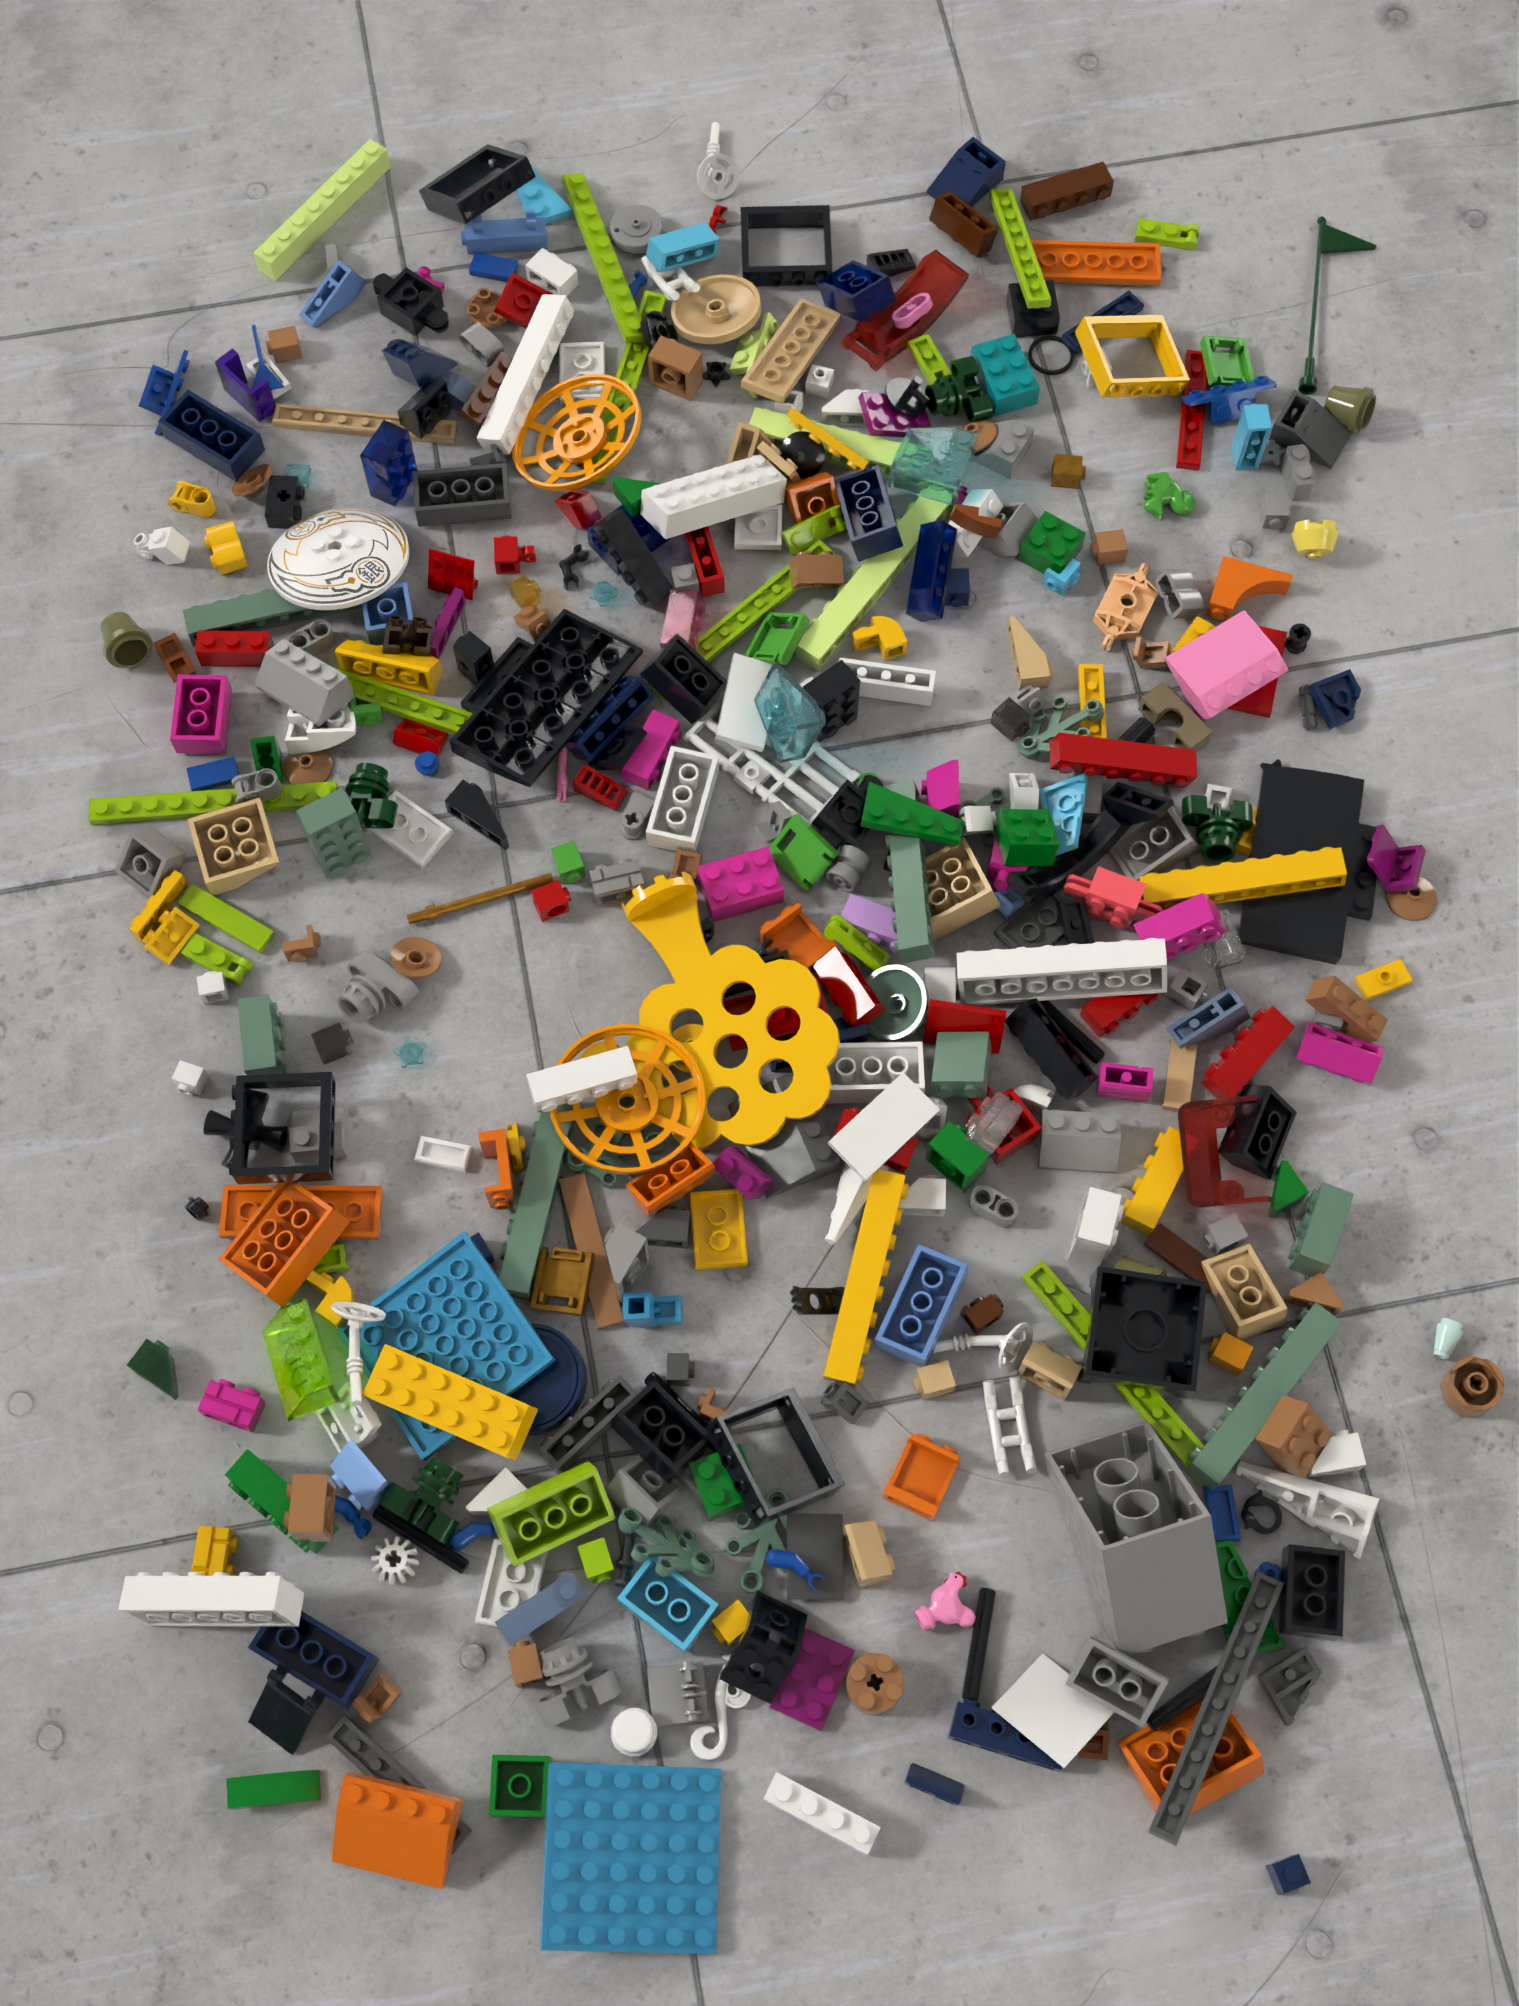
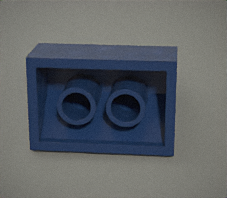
M403 339L392 340L387 344L388 347L382 350L393 375L418 388L423 387L458 365L455 360L433 349Z

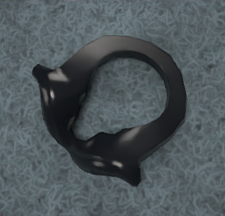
M1259 1490L1255 1495L1246 1500L1241 1512V1517L1245 1524L1244 1529L1251 1527L1264 1535L1276 1531L1282 1522L1279 1505L1275 1501L1263 1496L1262 1490ZM1257 1505L1272 1507L1276 1513L1275 1524L1270 1528L1263 1527L1248 1508Z

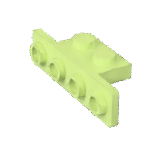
M770 312L764 314L760 330L746 332L739 337L730 366V371L733 375L746 374L779 329L778 322ZM748 391L753 398L759 397L758 394Z

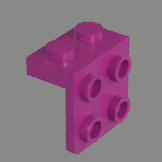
M1383 824L1377 825L1376 832L1372 837L1371 851L1367 856L1369 867L1373 869L1379 882L1383 884L1388 893L1415 890L1426 850L1422 844L1398 848Z

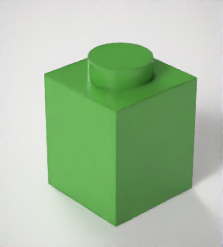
M575 841L551 848L553 861L562 884L576 883L581 878L586 877L584 865Z

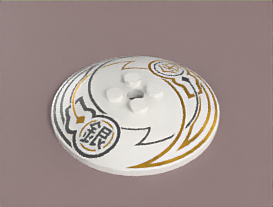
M365 508L327 510L299 521L279 537L268 557V575L276 592L292 604L314 610L344 609L372 600L388 590L400 578L407 566L410 554L409 544L402 527L391 517L383 513Z

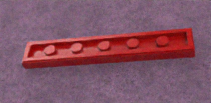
M1187 350L1185 370L1190 381L1183 389L1182 396L1189 395V392L1194 390H1207V374L1202 351ZM1183 401L1181 402L1176 468L1195 471L1200 469L1205 403L1188 406Z

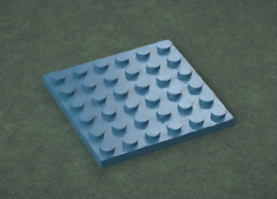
M465 1231L369 1304V1306L384 1311L386 1313L385 1319L364 1323V1327L360 1328V1357L363 1359V1371L368 1379L384 1344L507 1396L512 1395L556 1361L476 1244ZM347 1321L336 1331L349 1349L350 1326L347 1324ZM387 1406L423 1461L428 1460L457 1437Z
M548 1763L539 1950L716 1954L721 1769Z

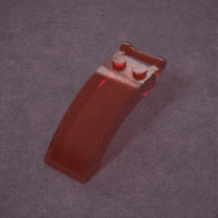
M935 249L921 259L910 277L883 305L857 322L854 330L842 339L841 346L846 350L850 349L870 364L869 367L872 370L878 371L883 364L903 352L907 348L908 341L920 337L930 328L959 293L969 274ZM928 293L930 295L933 306L927 314L921 316L907 329L895 327L892 314L899 307L917 294ZM856 341H858V342L861 343L864 347H866L868 350H870L872 353H874V354L876 355V357L873 356L871 353H869L866 349H864V348H863L862 346H860L858 343H856Z

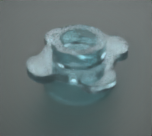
M600 581L594 585L593 590H590L589 597L597 600L600 606L605 607L612 598L617 597L618 593L616 589H612L610 583Z

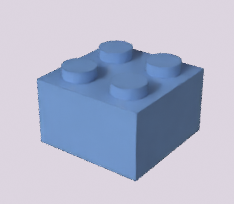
M407 582L393 584L379 596L362 603L366 632L371 645L383 644L385 624L389 616L396 615L408 620H412L414 617Z

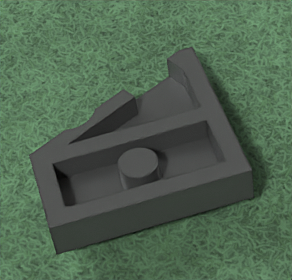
M1302 1647L1257 1675L1283 1722L1289 1726L1294 1722L1295 1719L1293 1717L1300 1705L1305 1703L1311 1686L1317 1682L1322 1672L1308 1648Z

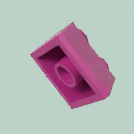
M951 760L927 771L926 780H921V795H926V802H922V804L956 818L958 817L960 806L958 760Z

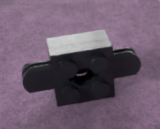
M407 267L395 279L385 273L379 274L374 278L373 287L375 294L378 295L377 300L381 315L414 336L425 326L436 333H442L448 329V313L442 310L444 303L440 288Z
M868 776L863 779L858 787L847 779L812 821V824L821 830L819 834L836 850L844 845L857 847L871 828L861 827L860 825L869 781L884 787L879 778Z

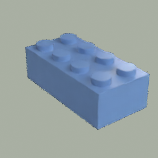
M918 1244L876 1335V1348L919 1367L927 1366L966 1280L968 1264Z

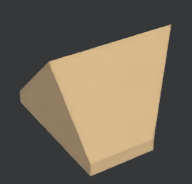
M739 421L727 464L750 458L754 455H760L761 453L757 446L762 441L769 446L773 443L761 428Z

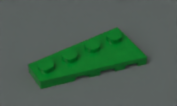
M869 781L861 827L954 846L960 845L963 820Z
M1231 1540L1215 1543L1228 1623L1222 1625L1227 1643L1252 1585L1247 1576L1248 1572ZM1272 1618L1269 1620L1256 1654L1287 1648L1283 1639L1279 1638Z

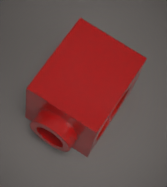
M559 880L531 890L533 903L542 922L570 911L568 902L572 901L567 887L562 888Z

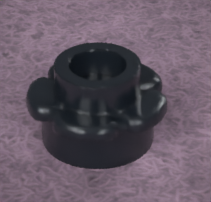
M190 1197L188 1199L189 1202L185 1205V1209L198 1221L204 1216H209L207 1211L209 1206L200 1197L196 1199Z

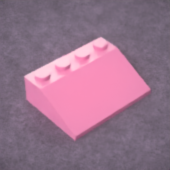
M1245 610L1164 658L1188 703L1201 720L1215 716L1289 671L1278 649Z

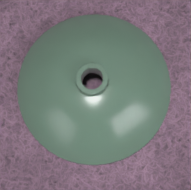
M887 965L874 971L866 981L886 1010L866 1025L868 1032L879 1039L887 1041L906 1038L919 1028L926 1017L929 1006L927 986L916 971L903 965ZM900 1002H903V1006L899 1010L898 1005Z

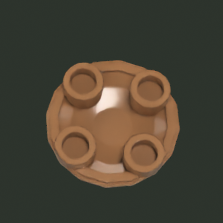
M480 288L466 306L467 316L474 324L480 322L486 328H496L503 325L508 319L493 312L501 294L490 291L488 288Z

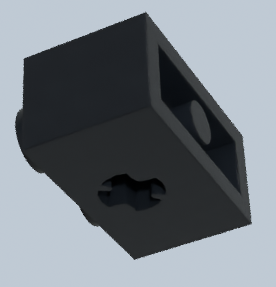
M271 475L264 514L269 528L289 529L298 523V520L302 519L300 501L305 498V488L301 486L298 476Z
M471 631L456 640L453 650L458 671L476 685L494 664L491 647Z

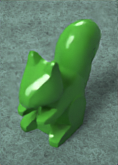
M1167 472L1147 475L1148 481L1144 483V486L1151 488V490L1145 491L1143 499L1146 501L1143 507L1148 513L1154 515L1157 520H1160L1163 515L1162 505L1170 504L1172 511L1179 515H1186L1194 510L1196 500L1193 494H1190L1187 490L1182 491L1180 485L1170 478Z

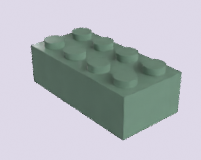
M343 788L296 810L313 854L326 878L332 875H339L346 868L354 864H361L371 856L357 813Z

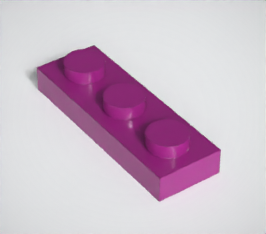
M454 587L452 594L446 597L442 615L439 614L436 618L430 656L440 659L466 604L464 590Z

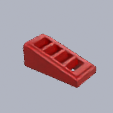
M583 764L572 783L575 792L614 811H617L628 793L626 788L586 764ZM595 782L599 783L595 790H593L592 787ZM604 787H607L608 789L606 790L604 795H601L600 793L602 792ZM612 792H617L613 800H609Z

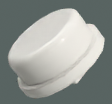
M628 1708L620 1712L611 1726L612 1742L617 1750L629 1757H638L649 1752L657 1739V1725L654 1718L647 1711L640 1708Z

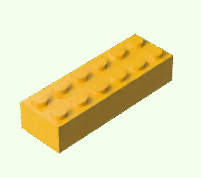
M384 1344L362 1394L365 1397L514 1461L518 1458L538 1411L535 1407L387 1344Z

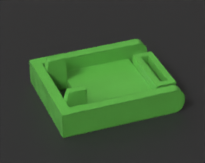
M1203 336L1200 346L1209 385L1215 386L1217 383V385L1231 386L1235 381H1254L1246 338ZM1217 347L1232 348V353L1216 352L1215 350Z
M767 612L745 656L769 664L787 665L810 620L803 613ZM780 624H789L792 629H780L779 626Z
M800 814L791 817L769 847L773 860L807 892L811 891L813 888L812 884H817L833 863L829 857L836 858L839 854ZM794 831L796 836L787 847L782 845L791 832Z

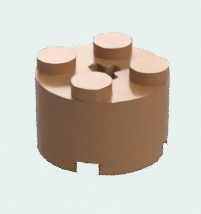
M1469 1356L1461 1359L1446 1372L1441 1381L1440 1389L1445 1402L1453 1411L1462 1417H1476L1486 1413L1500 1402L1505 1383L1502 1372L1492 1361L1477 1358V1356ZM1470 1385H1475L1476 1389H1472Z
M870 1653L858 1658L850 1667L846 1678V1693L849 1701L855 1708L869 1715H881L890 1711L899 1701L904 1688V1678L898 1664L888 1655L880 1653ZM872 1677L876 1681H881L882 1684L878 1688L879 1691H875L873 1687L868 1688L867 1684L870 1683Z

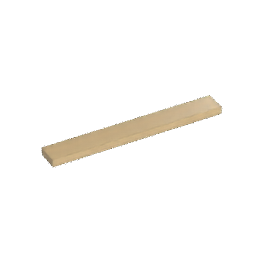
M276 403L272 419L273 427L450 445H455L458 429L457 421L440 420L431 433L419 439L400 425L398 415Z

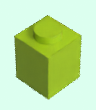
M604 1537L577 1546L589 1583L594 1581L595 1584H601L611 1580L610 1575L616 1573Z

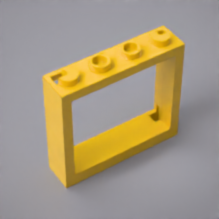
M1163 315L1084 316L1075 330L1076 337L1101 398L1176 396L1181 394L1190 381ZM1150 337L1166 377L1113 379L1097 339Z

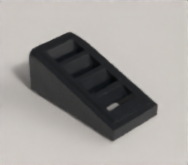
M908 249L877 252L867 255L866 265L875 282L916 269V264ZM905 257L907 263H903L901 258Z

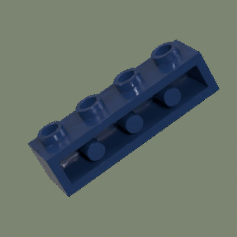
M633 676L621 678L617 683V687L606 696L570 739L566 746L576 759L591 762L655 697V694L643 678Z
M964 1699L963 1703L957 1702L948 1739L1052 1771H1061V1765L992 1708L991 1711L981 1709L980 1703L969 1699Z

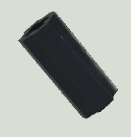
M1140 717L1117 740L1146 743L1155 734L1154 731L1156 729L1153 723L1149 722L1146 718Z

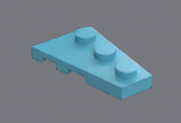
M534 169L536 177L516 190L525 214L528 210H535L536 217H545L546 223L573 216L572 208Z
M1085 773L1039 790L1043 810H1049L1060 844L1056 856L1078 848L1088 776Z

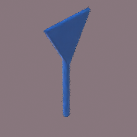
M253 324L252 331L259 367L252 388L264 379L268 380L271 390L284 388L282 383L264 364L257 328Z

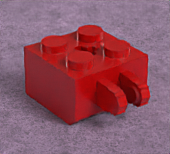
M988 1086L987 1097H985L988 1101L987 1104L983 1105L978 1097L968 1098L975 1111L968 1115L966 1125L976 1139L987 1148V1153L997 1165L1037 1139L1042 1127L1014 1090L1010 1088L1001 1095L996 1096ZM999 1124H1002V1126L1006 1124L1008 1128H1002Z

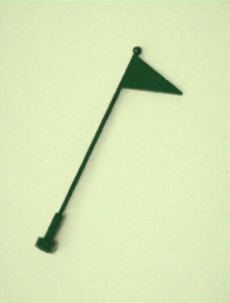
M1323 216L1317 220L1319 233L1309 352L1305 360L1304 377L1300 378L1298 388L1299 392L1305 395L1314 394L1317 391L1318 380L1313 377L1315 364L1313 348L1321 254L1375 250L1377 247L1373 243L1326 225V218Z

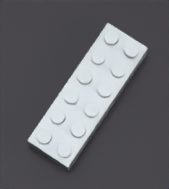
M761 454L754 455L750 458L734 461L723 466L714 467L713 469L643 489L640 514L665 539L783 503L787 479Z
M139 1572L137 1576H125L118 1610L145 1626L299 1627L304 1592L295 1587V1583L285 1580L282 1574L276 1572H267L265 1576H257L250 1572H241L239 1576H231L224 1572H215L213 1576H205L198 1572H189L188 1576H180L172 1572H164L162 1576H154L151 1573Z

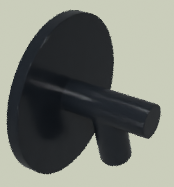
M915 376L912 381L906 378H893L885 387V397L895 411L904 416L918 417L922 415L930 399L919 387L922 384V379L919 376Z

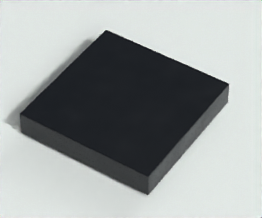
M624 727L588 765L595 770L621 771L647 735V732L642 727Z

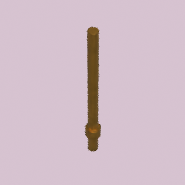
M551 873L439 906H435V904L426 906L425 910L408 914L407 919L409 925L427 919L429 921L439 919L440 915L554 882Z

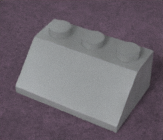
M1042 1110L1039 1119V1125L1042 1128L1039 1134L1038 1169L1117 1174L1121 1144V1114Z
M618 1223L615 1230L611 1228L608 1231L604 1243H606L605 1250L619 1303L623 1305V1293L632 1292L648 1265L650 1256L647 1238Z
M1091 1636L1073 1664L1066 1685L1143 1728L1169 1679Z

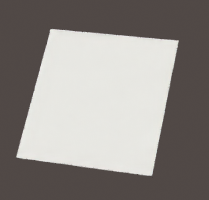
M1042 1653L992 1706V1709L1065 1768L1111 1717L1114 1711L1067 1686L1066 1682L1069 1674Z

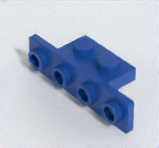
M185 349L178 361L175 373L154 364L151 367L138 406L160 415L159 420L178 399L174 397L175 391H180L184 379L180 378L181 373H186L190 360L186 359L188 351ZM158 422L155 434L160 435L162 430Z
M1258 376L1254 378V381H1235L1231 386L1217 385L1211 387V390L1208 391L1194 390L1189 392V395L1182 396V401L1188 406L1208 403L1210 423L1226 422L1239 419L1244 405L1256 404L1255 392L1276 388V382L1268 378V376Z

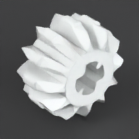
M399 1536L395 1537L393 1545L388 1538H385L384 1544L386 1547L384 1549L379 1545L375 1547L380 1556H371L372 1562L379 1563L372 1568V1571L380 1573L379 1580L381 1582H384L389 1577V1584L394 1586L398 1577L401 1583L404 1584L406 1583L404 1574L408 1573L412 1577L415 1575L410 1566L419 1565V1561L412 1558L418 1554L416 1548L409 1549L411 1547L409 1540L404 1541L401 1545V1538ZM394 1555L401 1559L400 1564L396 1562V1567H393L389 1562L390 1558L394 1559Z

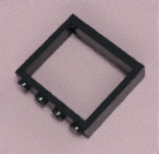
M487 144L421 188L419 192L429 211L467 224L536 176L527 156ZM491 159L493 163L489 165L488 161ZM496 168L503 169L460 199L453 198ZM470 211L471 215L466 218L464 212Z
M830 205L741 207L742 278L750 281L755 287L832 285ZM823 227L825 265L749 266L748 229Z
M332 1072L236 1076V1085H232V1099L235 1101V1110H231V1124L234 1125V1135H230V1149L233 1151V1160L229 1161V1175L234 1178L236 1183L261 1184L334 1181L336 1080ZM321 1086L319 1165L244 1168L247 1089Z
M794 1387L717 1416L705 1427L710 1442L715 1446L720 1456L722 1466L727 1470L735 1491L740 1495L746 1507V1512L756 1527L827 1498L845 1485ZM778 1409L819 1489L769 1509L728 1428Z

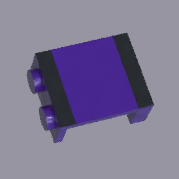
M233 348L215 361L224 390L258 422L273 414L276 405L268 380L264 379L250 389L245 384L247 379L239 354Z

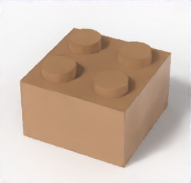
M660 336L648 355L650 384L691 401L703 382L702 353L693 347L682 345L674 339Z
M1283 1395L1255 1440L1279 1469L1305 1478L1309 1470L1314 1466L1319 1454L1327 1445L1332 1433L1308 1403Z
M292 1474V1482L287 1484L286 1494L287 1500H290V1511L285 1512L284 1526L285 1529H288V1533L297 1541L332 1542L336 1484L327 1474Z

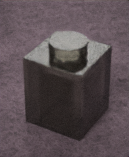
M1008 697L992 712L990 724L1012 742L1016 737H1022L1029 730L1031 715Z
M340 1022L311 1034L324 1065L353 1053L350 1044L354 1043L349 1029L343 1031Z

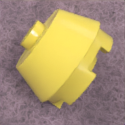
M1310 520L1295 523L1293 533H1291L1297 554L1308 556L1310 559H1318L1324 555L1331 554L1339 536L1336 522L1331 520H1323V523H1310Z

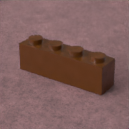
M1103 161L1023 185L1020 202L1030 221L1038 218L1041 219L1054 213L1064 212L1067 209L1084 206L1087 203L1110 197L1114 180Z

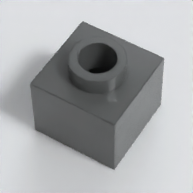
M667 1353V1384L669 1386H689V1378H694L695 1362H690L689 1353Z

